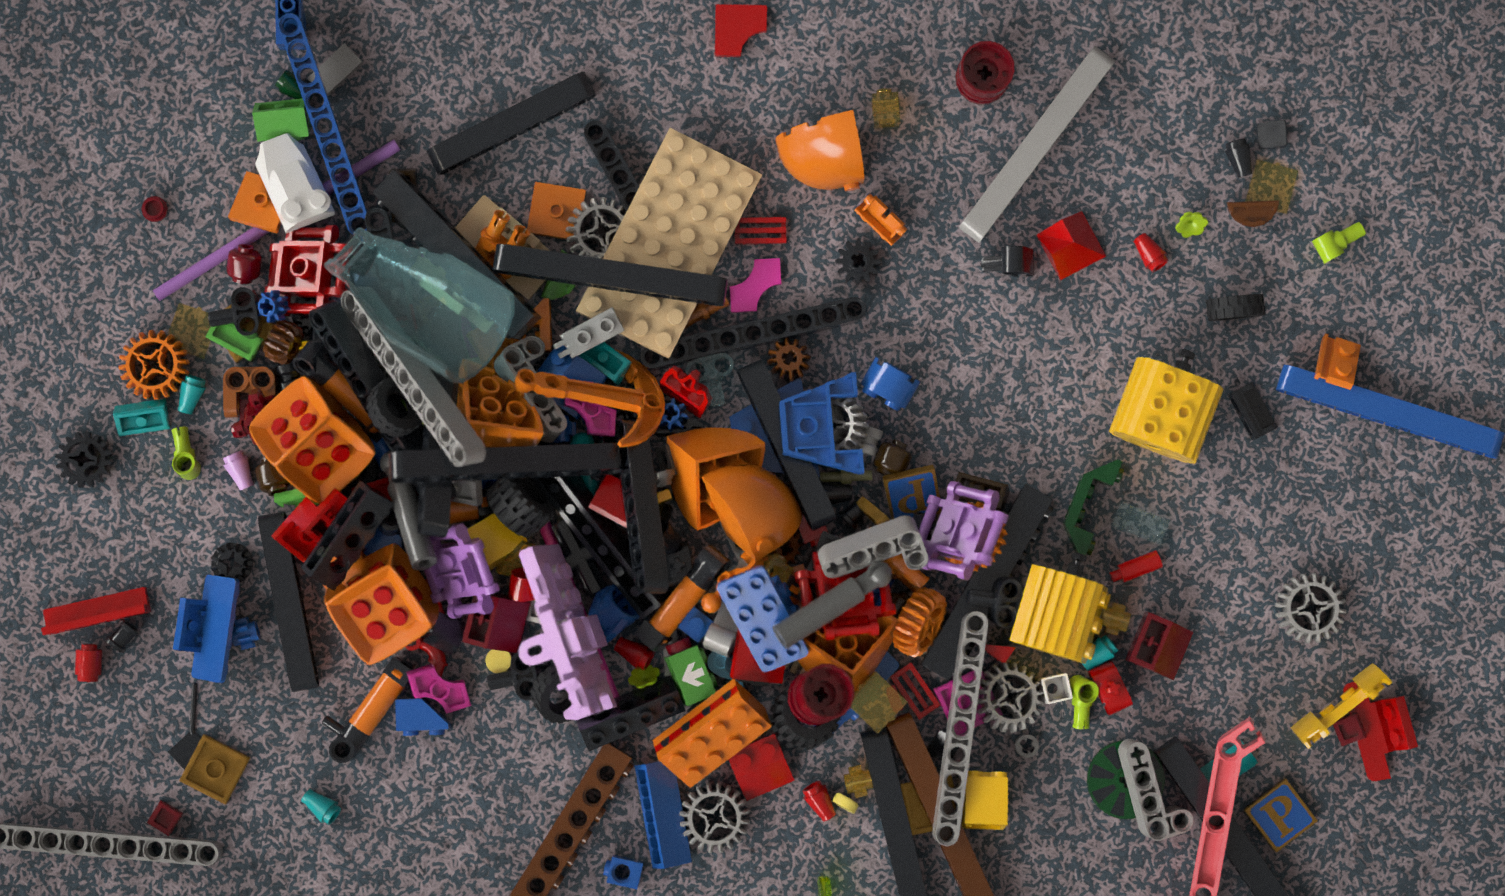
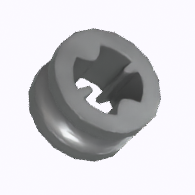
M1022 734L1016 739L1015 750L1020 756L1030 758L1038 752L1039 743L1034 736ZM1027 738L1032 740L1031 745L1034 748L1031 752L1027 750V753H1023V747L1020 745V742L1023 739L1027 741Z

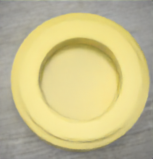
M490 650L486 655V666L493 673L506 672L511 667L512 656L510 652Z
M836 793L832 799L834 804L852 814H855L859 807L858 803L841 793Z

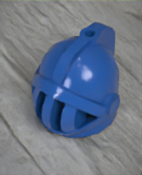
M615 584L606 586L595 594L588 612V616H598L607 643L639 618V615ZM627 604H628V610L625 609V608H623V607H624L625 605H627Z

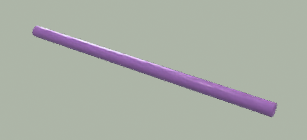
M393 139L353 164L352 167L356 178L399 152L400 148ZM345 169L335 177L338 182L344 183L349 179L350 175L348 170ZM331 179L322 184L328 195L335 192ZM255 227L251 228L153 290L155 296L161 301L225 261L231 249L238 248L239 244L250 245L268 234L269 231Z

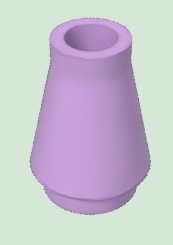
M242 450L223 458L225 463L223 466L237 484L239 490L254 485L247 455L244 456Z

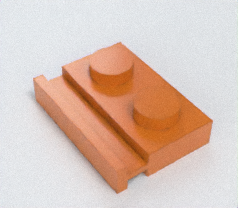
M1325 333L1320 345L1314 379H1326L1325 382L1351 390L1354 385L1361 345L1338 337L1333 339L1328 337L1329 334Z

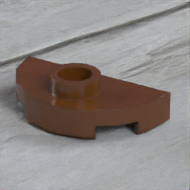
M1279 200L1226 202L1228 212L1234 221L1242 226L1257 227L1266 224L1273 218L1274 214L1278 211Z

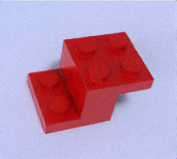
M336 488L330 492L319 506L308 497H305L272 534V537L304 563L348 498ZM350 534V535L346 538V540L350 539L351 536H352V534Z

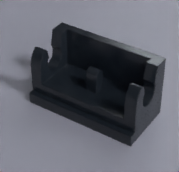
M1254 382L1228 394L1251 440H1255L1278 428Z

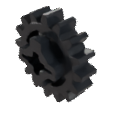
M86 431L84 437L80 432H76L75 439L67 436L66 441L68 444L66 446L61 444L58 446L63 452L62 454L55 455L56 458L61 459V463L57 464L56 468L64 470L60 475L61 478L70 477L68 484L73 485L77 481L78 487L84 488L86 482L89 487H94V480L103 483L102 475L111 474L106 468L107 466L114 465V462L108 460V457L112 456L113 452L106 451L109 445L108 442L100 443L102 436L96 434L92 439L91 432ZM79 444V448L73 453H70L72 449ZM94 446L99 450L101 457L94 453ZM86 456L94 460V462L82 463L79 460H75V458ZM69 463H72L76 468L75 473L71 470ZM99 466L98 470L90 475V471Z

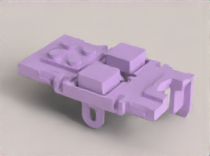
M560 545L532 546L521 550L519 556L536 601L534 605L544 633L522 642L519 648V657L527 665H537L550 659L554 660L562 682L557 685L558 690L566 689L569 694V700L572 702V705L563 712L565 719L579 720L600 711L617 707L607 682L606 670H601L600 665L603 662L597 650L607 646L606 638L598 616L591 615L585 617L583 606L579 604L581 602V595L578 589L573 587L571 581L573 576L569 564L565 562ZM567 619L566 621H564V622H562V623H559V624H557V622H556V621H562V620ZM536 645L542 647L540 654L536 656L529 655L528 651L531 647Z

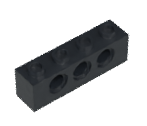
M360 480L301 569L313 580L335 591L338 585L345 580L346 573L350 567L359 559L361 551L367 542L374 537L376 529L382 520L389 515L394 503L383 493ZM365 512H367L366 516L363 517V518H361V516H362ZM350 534H352L351 538L348 539V540H346V538H347ZM338 555V557L336 558V560H334L333 562H331L332 559H333L335 556Z
M669 675L657 680L653 685H647L644 688L636 689L615 698L617 707L576 720L589 752L686 710L674 681Z

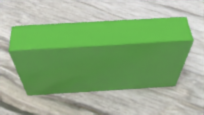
M234 323L210 327L205 336L253 362L265 340L259 336L254 339L243 337L237 331Z

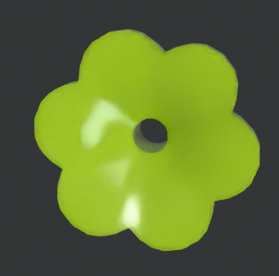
M1189 211L1180 218V222L1175 226V229L1178 233H1181L1182 237L1189 238L1192 235L1202 234L1204 227L1208 225V220L1206 217H1202L1200 212L1192 213Z
M649 665L646 670L640 668L637 670L635 668L631 671L628 682L638 689L644 688L647 685H653L657 682L660 670L653 668L652 665Z

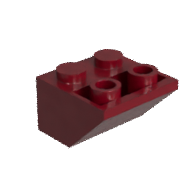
M496 592L490 594L494 606L493 611L490 614L484 615L480 613L469 614L462 642L486 649L517 653L521 645L531 602L514 601L508 596ZM476 595L473 596L472 603L478 602Z
M1144 612L1125 660L1174 680L1193 632L1153 613Z

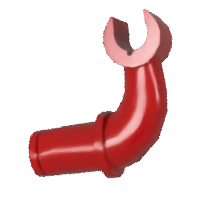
M422 637L418 638L415 644L405 647L409 651L416 649L425 651L429 655V664H432L437 674L442 677L445 666H448L445 652L422 642Z

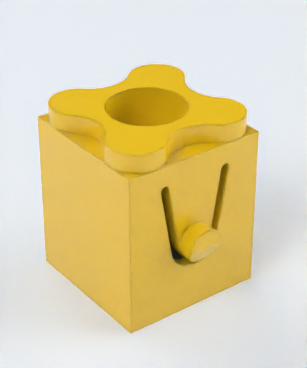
M495 513L467 529L470 539L479 538V540L483 541L485 547L483 552L490 570L517 555L522 550V546L527 543L525 537L507 528L497 518Z
M968 771L961 825L963 829H1005L1008 825L1007 772Z

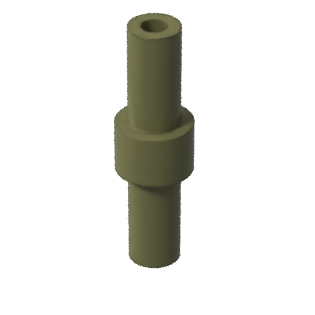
M840 470V472H820V481L852 484V481L872 480V470H864V474L860 475Z

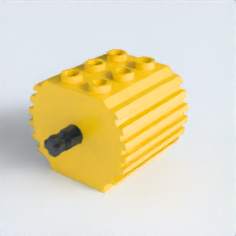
M1180 350L1179 355L1183 358L1182 360H1177L1174 367L1151 358L1137 357L1109 432L1124 441L1168 458L1195 464L1223 388L1210 380L1189 373L1191 365L1188 361L1195 358V353L1190 350Z
M1078 552L1071 554L1074 564H1068L1066 573L1032 564L1010 641L1086 664L1087 659L1092 660L1096 645L1092 643L1094 635L1100 634L1103 625V619L1100 618L1102 608L1107 609L1111 594H1108V588L1097 582L1081 578L1084 568L1080 566V563L1086 562L1087 556Z

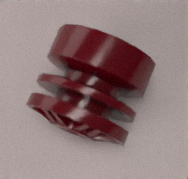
M980 41L970 46L964 53L955 73L956 86L960 94L968 101L978 105L990 104L998 100L1005 93L1015 72L1014 60L1010 52L1001 44L993 41ZM981 71L985 72L986 80H981V75H979Z
M821 664L799 674L791 682L788 690V704L792 713L799 721L808 725H822L843 716L851 708L855 697L854 685L850 676L842 668L833 664Z

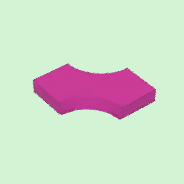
M780 258L754 259L753 270L749 277L738 285L730 286L731 313L757 312L758 301L762 294L773 286L781 285Z
M564 398V406L577 411L584 419L587 426V435L612 438L615 436L617 410L604 405Z
M432 664L406 672L414 698H432L442 705L446 714L471 706L463 679L458 681L446 680L437 674Z

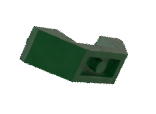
M1115 460L1081 475L1062 523L1075 552L1090 556L1096 541L1092 540L1093 533L1075 527V524H1080L1084 517L1086 509L1082 507L1085 499L1090 500L1095 489V485L1091 484L1092 481H1097L1109 487L1113 486L1114 482L1119 483L1124 469L1121 468L1123 461Z

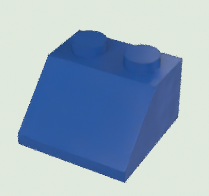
M564 345L557 349L554 348L537 371V373L546 372L566 376L569 379L604 384L608 378L580 356L571 358L570 354L560 359L558 353L566 350ZM553 397L560 408L577 420L581 415L577 411L564 406V398Z

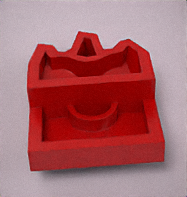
M677 366L671 367L664 373L659 386L662 392L670 398H675L677 403H684L687 410L701 418L713 399L708 387L699 383L701 372L695 369L689 374H685L681 368Z

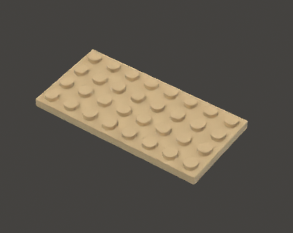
M669 128L603 259L712 275L762 174ZM588 287L576 312L590 319L613 307L625 331L619 333L620 335L669 359L697 303Z

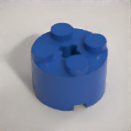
M875 356L860 383L864 386L861 391L873 398H877L878 395L885 398L884 404L896 411H900L901 407L906 409L921 381L915 379L914 383L911 382L912 376L888 362H883L882 365L879 364L881 359Z

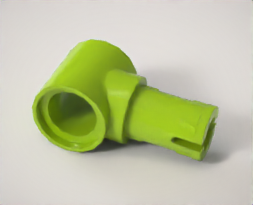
M1357 222L1340 232H1333L1331 230L1311 242L1325 264L1345 253L1344 250L1347 248V245L1364 236L1366 232L1362 224Z
M179 427V431L177 428L171 430L176 449L172 460L173 470L183 479L193 480L200 474L201 465L196 460L194 449L191 448L188 427ZM186 461H191V468L187 471H182V465Z
M1075 675L1069 679L1073 697L1072 705L1074 706L1073 728L1083 729L1084 726V729H1089L1090 706L1093 705V702L1098 697L1099 688L1096 683L1086 677ZM1085 685V690L1080 694L1081 688Z

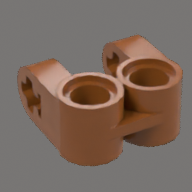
M263 366L231 367L226 370L223 376V411L225 418L239 417L240 393H249L250 390L258 388L265 397L270 395L277 396L279 394V378L276 376L275 370ZM266 372L270 376V382L267 386L262 387L258 383V377ZM236 373H241L244 377V382L240 387H236L232 383V378Z

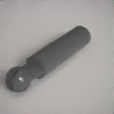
M387 451L380 459V468L387 474L389 480L387 491L390 500L394 503L393 510L413 570H425L437 563L434 547L430 536L420 535L417 532L419 501L411 483L391 482L388 454L392 452Z
M884 562L872 563L865 573L855 579L848 578L774 625L772 629L780 644L785 649H788L865 600L866 594L876 588L887 586L892 579L890 566Z

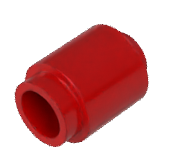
M81 644V648L76 649L75 655L77 681L97 682L102 672V649H97V644Z

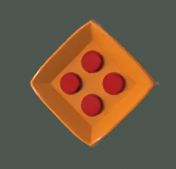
M307 376L296 379L283 389L257 414L249 426L250 434L265 458L275 466L289 483L318 504H321L334 488L339 491L343 490L367 467L376 454L373 443L359 423L346 410H342V405L331 394Z
M396 543L380 548L352 565L346 573L345 580L338 585L335 591L327 587L324 597L325 605L332 620L356 654L367 665H372L388 658L420 638L435 625L439 613L438 603H433L430 595L432 592L419 570L412 569L408 555Z

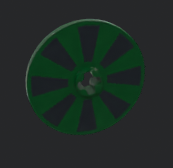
M1121 740L1104 746L1095 754L1087 771V788L1091 799L1103 812L1119 819H1133L1136 816L1128 787H1124V783L1119 781L1120 777H1124L1118 753L1119 745L1124 741ZM1148 748L1162 796L1165 787L1164 769L1157 755ZM1143 771L1138 773L1136 777L1137 783L1143 781ZM1150 796L1144 799V808H1147L1150 805Z

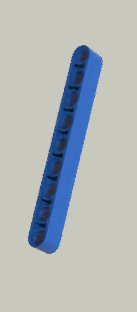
M285 14L279 19L278 28L346 226L354 236H364L367 234V229L362 232H356L352 227V223L357 217L365 220V215L368 211L304 24L295 14ZM289 19H294L298 23V28L293 33H287L284 30V24ZM297 44H303L306 47V55L302 58H295L293 55V48ZM306 69H312L315 72V79L311 83H304L301 79V74ZM314 94H321L324 98L323 105L319 108H313L310 105V98ZM325 118L332 122V129L328 133H322L318 128L319 122ZM332 143L338 144L341 148V153L336 158H331L327 154V147ZM340 168H346L350 175L349 179L344 183L338 182L335 177L336 171ZM352 192L357 195L358 203L356 206L349 208L344 203V197Z
M1283 365L1276 387L1278 392L1285 393L1287 391L1286 394L1307 401L1311 399V402L1332 409L1336 407L1335 410L1358 417L1360 414L1361 418L1380 424L1386 422L1385 425L1408 432L1410 430V433L1431 440L1435 438L1434 441L1457 448L1459 445L1460 449L1482 456L1485 453L1484 456L1489 458H1498L1505 435L1504 432L1355 385L1352 386L1351 390L1327 383L1325 382L1326 379H1314V372L1290 365Z

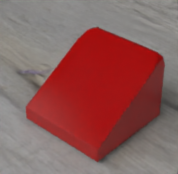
M985 645V652L1000 663H1005L1016 647Z

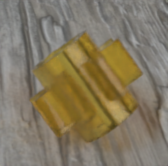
M1114 602L1112 607L1103 609L1101 619H1103V626H1106L1104 632L1118 635L1119 630L1126 632L1131 613L1125 612V605Z
M861 765L849 767V774L843 775L847 794L854 793L855 798L867 796V789L873 788L869 769L862 770Z

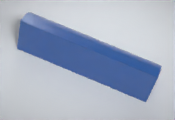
M660 761L634 765L652 868L665 869L691 863L688 837L683 835V832L686 831V826H680V822L685 820L684 817L679 815L683 809L677 776Z

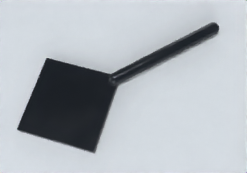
M196 682L192 683L190 732L168 751L184 770L201 740L195 732Z

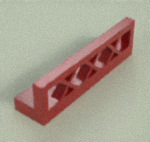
M146 587L44 609L43 615L46 627L41 628L42 635L58 634L150 613L151 607Z

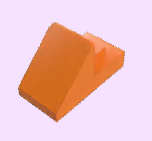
M543 298L534 308L542 318L533 327H540V331H535V336L544 342V352H552L551 301L549 298Z

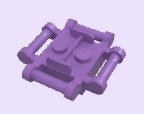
M951 481L947 487L948 495L946 500L929 495L926 502L928 507L919 528V533L927 550L929 560L922 569L929 571L936 569L955 574L960 579L968 580L972 575L975 565L981 566V564L991 566L994 559L992 554L1002 526L1007 523L1009 516L1003 512L995 511L999 501L998 491L990 489L987 491L962 486L960 482ZM963 496L984 501L985 504L983 508H979L972 504L959 502V498ZM940 508L942 511L931 541L926 540L937 509ZM940 555L963 561V563L958 565L937 558Z
M464 524L453 525L449 528L445 538L430 536L437 557V563L425 569L424 572L432 592L430 595L432 602L436 603L447 600V614L452 619L461 618L465 614L472 613L490 614L494 607L490 594L500 589L491 575L483 552L485 548L483 541L479 540V538L470 539ZM452 538L457 540L456 542L444 543L442 545L440 540ZM477 596L478 602L462 604L460 599L462 597Z

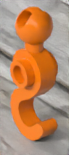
M746 552L742 553L741 558L748 565L744 568L723 572L717 579L716 589L718 583L757 566H763L764 559L762 558L756 562ZM718 590L703 596L701 606L704 611L715 613L720 609L722 598Z

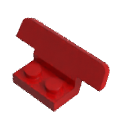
M1352 681L1344 686L1343 692L1351 687L1356 690L1358 686ZM1367 697L1349 711L1350 715L1358 712L1367 734L1366 738L1357 741L1366 775L1371 781L1391 779L1385 753L1418 747L1405 697H1388L1370 702L1369 697Z

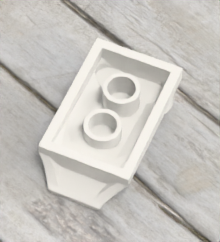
M289 133L260 144V151L255 165L286 234L335 214L330 197L325 192L303 144L295 140Z

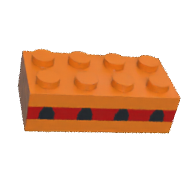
M732 679L652 741L658 760L691 788L770 729L772 725L766 708L740 683Z

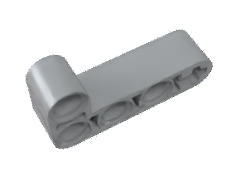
M528 336L507 346L494 362V369L498 376L506 382L509 379L514 382L521 369H529L536 373L533 365L545 351L544 342L537 336ZM533 390L524 393L526 401L531 407L535 406L540 416L544 432L541 441L546 443L553 442L567 426L565 416L553 398H547Z
M901 516L825 544L818 551V558L823 573L829 578L846 575L870 566L872 563L881 562L899 554H902L906 566L912 570L925 567L929 560L916 522L910 516Z
M740 558L737 568H744L748 564ZM724 601L721 603L714 622L708 628L703 641V647L729 658L735 645L738 627Z
M1134 739L1122 741L1119 745L1118 753L1140 832L1144 836L1160 841L1189 831L1193 826L1194 819L1188 810L1175 805L1164 808L1147 746ZM1143 771L1144 779L1142 782L1137 783L1136 777L1139 772ZM1150 796L1151 803L1147 808H1144V799ZM1181 813L1182 820L1179 824L1175 825L1174 819L1177 814ZM1157 821L1158 828L1155 832L1151 833L1150 826L1153 822Z

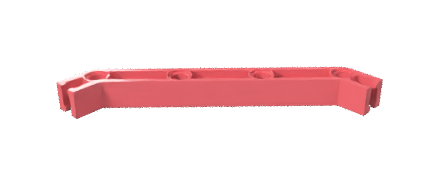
M1248 717L1218 739L1190 896H1198L1196 891L1202 887L1210 890V896H1217L1241 760L1244 756L1265 743V737L1260 730L1256 732L1257 738L1247 744H1242L1241 740L1237 737L1247 728L1251 731L1255 729L1251 717ZM1227 742H1232L1237 746V751L1233 754H1228L1223 750L1222 746ZM1213 815H1219L1224 819V823L1220 826H1214L1210 823L1209 819Z

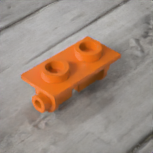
M869 194L863 200L864 202L854 211L882 239L892 246L908 229L904 226L905 223L893 212L886 217L884 213L888 207L876 195Z

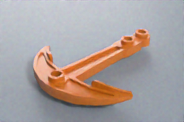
M615 349L617 352L632 362L625 374V378L629 384L634 382L635 389L574 380L566 376L546 372L534 373L529 369H521L514 381L516 389L521 393H528L533 390L547 398H571L637 413L638 418L632 429L618 442L620 448L645 442L657 431L665 412L664 395L656 378L643 364Z

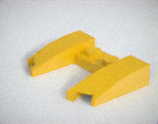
M1370 664L1352 678L1358 686L1356 690L1353 687L1349 688L1340 696L1342 701L1335 706L1331 703L1319 712L1321 715L1319 719L1310 711L1291 727L1292 731L1309 749L1312 746L1310 740L1315 743L1321 737H1326L1330 734L1327 728L1367 697L1372 700L1379 695L1378 692L1385 688L1382 683L1392 684L1393 682L1375 664Z

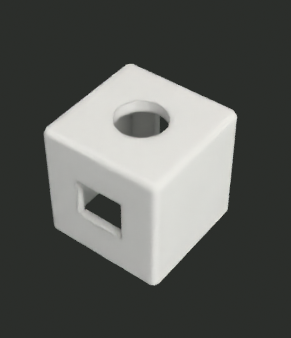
M1059 673L1037 679V681L1041 682L1039 690L1044 692L1041 696L1044 704H1052L1073 698L1067 673ZM1051 683L1057 686V691L1054 694L1049 693L1047 690L1048 685Z

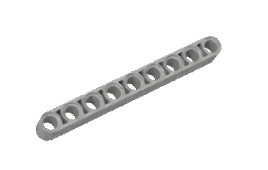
M1096 46L1092 48L966 216L959 229L978 243L981 242L1000 214H1002L1015 194H1017L1115 63L1113 58Z
M370 288L345 291L341 296V305L345 313L452 463L459 467L482 462L486 455L483 442L376 294Z
M978 611L966 613L962 618L932 829L934 839L944 846L955 844L960 833L988 630L987 617ZM972 616H977L981 621V626L976 631L970 629L968 625L969 619ZM969 642H974L977 646V653L973 657H969L965 653V646ZM966 668H970L974 673L973 680L969 683H965L961 678V673ZM963 694L970 698V705L966 709H961L957 703L958 698ZM962 720L965 722L967 729L964 734L957 735L954 732V725ZM960 747L963 751V756L959 761L954 762L950 757V752L953 748ZM952 773H956L959 777V783L954 788H950L946 781L947 777ZM947 800H953L956 804V808L951 814H946L943 811V804ZM944 826H949L952 830V835L948 840H941L939 836L940 829Z
M0 823V829L6 833L5 841L0 842V849L202 866L218 862L223 855L221 844L214 840ZM24 831H28L32 835L30 844H26L22 840ZM50 833H54L58 837V844L55 847L48 842ZM76 835H80L84 839L82 849L77 848L74 844ZM102 837L110 841L111 846L108 851L103 850L100 846ZM128 839L136 843L137 848L134 853H130L126 849ZM155 841L159 842L163 847L161 855H156L152 851V844ZM180 844H185L189 849V854L186 858L181 857L178 853V846ZM206 846L214 849L215 857L213 860L205 857L204 848Z

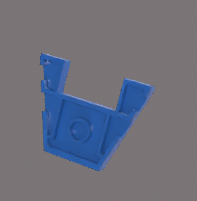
M856 372L849 373L842 378L829 381L822 386L779 401L783 455L859 475L864 474L863 449L835 450L831 399L856 398L858 396Z
M800 378L777 390L781 400L804 392ZM752 405L731 415L729 418L732 429L751 433L765 442L762 467L769 472L784 474ZM811 462L819 478L818 464Z

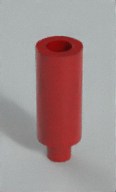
M1154 550L1117 565V570L1109 574L1113 582L1120 579L1123 582H1127L1163 568L1158 552Z

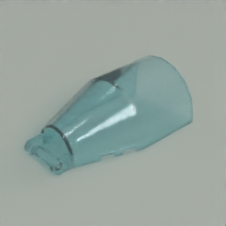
M358 227L353 233L354 237L333 259H329L324 264L325 268L345 282L391 344L452 383H463L476 376L499 350L510 329L514 315L513 293L451 254L443 253L440 255L428 252L427 248L419 247L417 249L405 246L403 242L372 235L365 229ZM361 244H364L360 248V250L349 260V262L345 266H343L342 264L352 255V253Z

